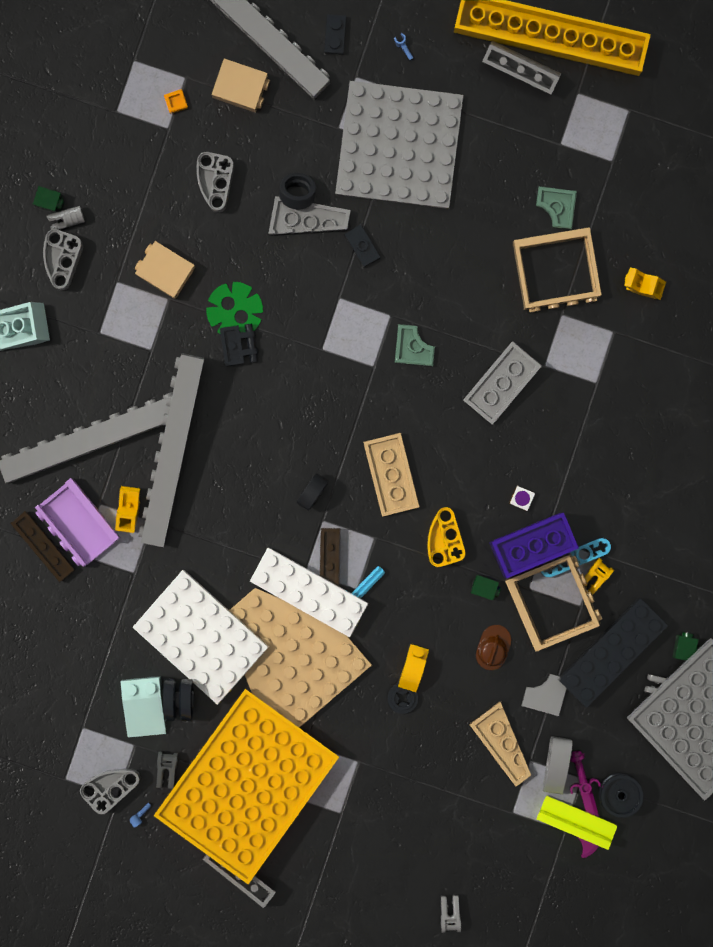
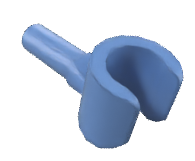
M401 33L404 40L398 42L395 37V44L397 47H401L408 59L411 60L413 56L407 48L406 37Z
M149 803L130 818V823L133 827H137L142 823L140 817L151 807Z

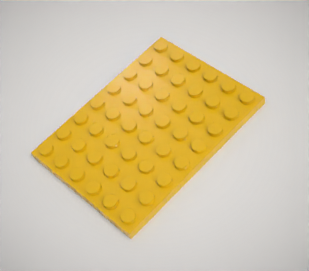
M245 689L154 814V817L242 881L249 884L339 756Z

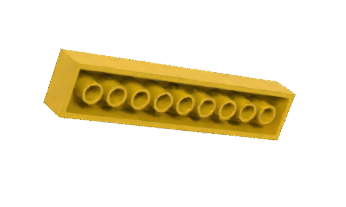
M461 0L454 33L637 76L642 72L651 35L507 0Z

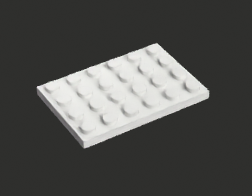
M185 570L179 573L133 626L142 637L186 677L192 679L193 683L217 705L269 648L266 643Z

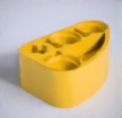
M447 507L441 508L437 512L428 534V557L430 563L436 567L461 561L465 557V549L454 512ZM445 510L451 514V518L447 522L442 521L440 518V513ZM448 529L455 530V539L448 540L445 534ZM455 547L462 552V554H459V558L451 555ZM435 553L443 555V561L440 564L433 562V555Z

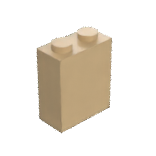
M224 59L211 94L212 98L256 113L257 108L261 109L264 98L261 97L264 90L267 91L269 87L268 73Z
M156 241L153 244L150 243L145 250L147 255L143 261L140 259L135 266V270H137L135 274L176 299L194 271L195 265Z

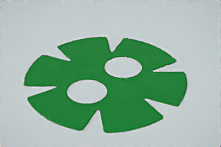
M233 282L232 293L226 283L219 286L208 299L209 302L218 306L206 308L210 325L213 327L221 322L220 328L239 325V330L242 333L245 332V324L252 323L254 331L260 324L261 319L252 315V313H263V305L259 295L255 294L247 298L252 287L241 282ZM231 297L234 299L235 305L231 310H225L222 307L221 302L223 298ZM239 310H243L248 314V320L243 324L237 323L235 320V313Z

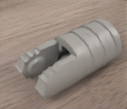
M80 206L47 215L49 221L62 218L64 220L52 224L51 230H60L85 222Z

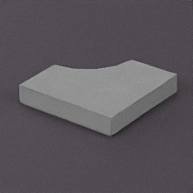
M549 674L547 680L542 685L526 687L521 706L559 716L566 692V687L558 680L560 676Z

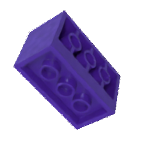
M564 512L489 542L503 577L506 579L579 549Z

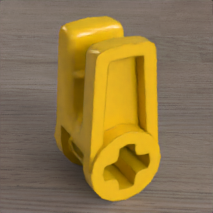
M601 558L594 562L585 575L587 583L593 576H597V580L593 585L591 584L587 591H591L592 595L614 571L613 568H608L602 563Z

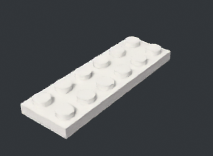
M267 548L250 580L255 585L348 637H351L369 604L271 548Z

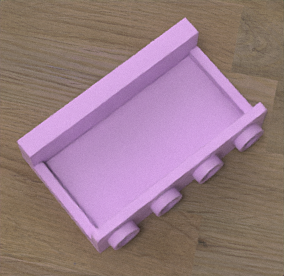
M73 478L66 481L61 488L35 507L37 509L36 515L42 522L45 520L49 524L48 530L53 536L58 535L62 540L59 543L66 551L70 550L74 555L71 558L78 566L86 567L121 538Z

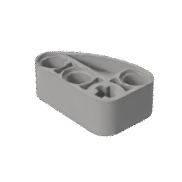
M203 152L197 159L198 184L211 210L221 213L227 206L234 173V163L228 156ZM204 158H210L212 160L209 166H203L201 164ZM225 162H228L230 167H226V170H223L221 164L224 165ZM220 180L227 182L226 187L223 189L216 187L217 182ZM221 199L223 204L221 207L216 208L212 205L213 201Z
M52 229L48 231L44 241V264L52 285L56 289L64 291L71 285L83 250V243L77 236ZM58 234L60 235V241L56 244L51 243V237ZM76 241L78 246L72 250L69 244ZM67 258L71 259L72 265L69 268H64L63 261ZM61 276L65 277V284L58 286L56 283L57 279Z
M551 736L543 792L563 794L572 751L571 739Z
M135 769L108 770L97 774L85 782L80 789V794L96 813L105 814L137 786L141 776ZM128 774L135 775L136 782L129 783L126 780V776ZM90 785L94 788L95 792L93 795H88L85 792L86 786ZM119 787L122 790L121 796L113 795L112 788ZM99 800L101 802L103 800L106 801V809L104 807L102 809L99 807Z

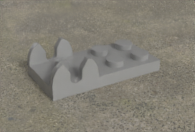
M512 341L463 401L493 425L542 365Z

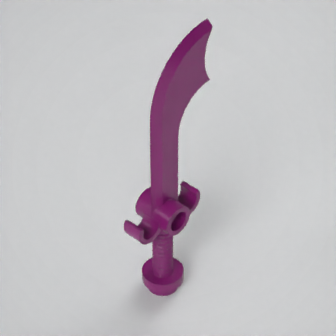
M581 750L571 752L570 762H574L576 765L580 783H573L570 786V792L573 794L572 789L579 787L586 812L599 817L591 783L595 781L600 786V782L596 778L587 781L582 764V759L585 758L584 753ZM579 838L583 847L582 858L590 856L599 847Z

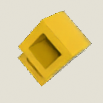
M630 268L625 277L624 286L633 293L661 300L666 281L657 276L644 274L638 269Z
M121 486L115 531L135 532L140 506V488Z
M410 644L398 687L413 692L417 691L429 649Z

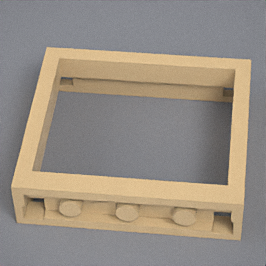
M590 227L513 241L524 310L529 309V312L541 311L540 307L548 306V309H555L560 307L559 304L567 303V306L577 305L578 301L586 300V303L597 301V298L601 296ZM584 238L593 292L530 302L521 249Z
M571 553L509 577L505 581L535 652L600 626L602 616L598 609H594L592 604L595 602L591 591L587 592L585 576L583 573L579 574L577 569L579 567L576 556L572 557ZM567 561L592 620L541 640L517 581Z

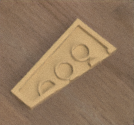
M498 702L469 725L513 784L518 786L530 777L531 773L502 704Z

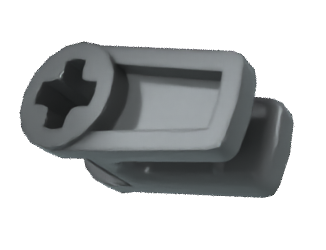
M161 751L158 752L156 788H162L165 769L169 770L168 788L173 789L175 787L178 753L163 754Z

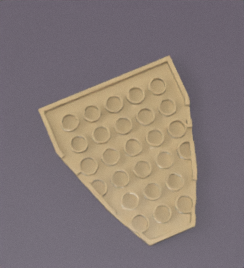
M254 588L229 610L269 646L245 674L252 694L297 727L302 726L372 665L348 636L286 601L260 589Z

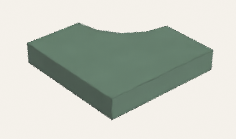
M538 187L536 206L543 208L549 213L552 219V228L572 230L577 191Z
M398 324L395 363L433 366L435 347L427 345L421 340L417 326Z

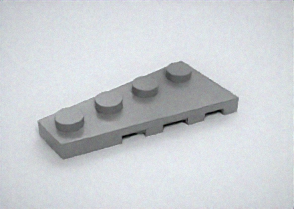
M275 196L268 234L347 230L351 210L314 203L306 209L296 210L286 207L281 202L280 197Z

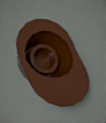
M492 625L486 628L481 635L476 651V659L479 665L486 670L500 668L507 658L511 645V636L505 627Z

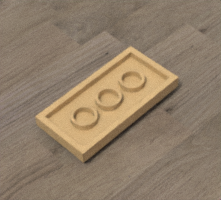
M401 433L363 442L382 517L419 508Z

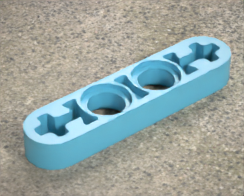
M600 538L579 546V549L569 553H571L572 557L576 556L580 566L608 554L611 545L607 539ZM600 541L602 544L606 543L605 551L597 550L595 551L597 555L593 557V551L589 546L593 544V548L599 546ZM584 548L589 551V557L585 560L579 557V551ZM558 564L561 568L560 571L556 567L551 570V574L541 571V574L545 577H553L570 570V567Z

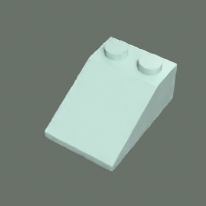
M28 302L0 310V351L50 341L44 303Z
M161 676L122 680L121 692L127 736L138 737L166 734Z

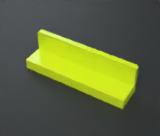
M548 795L545 797L537 816V820L607 850L617 829V825Z

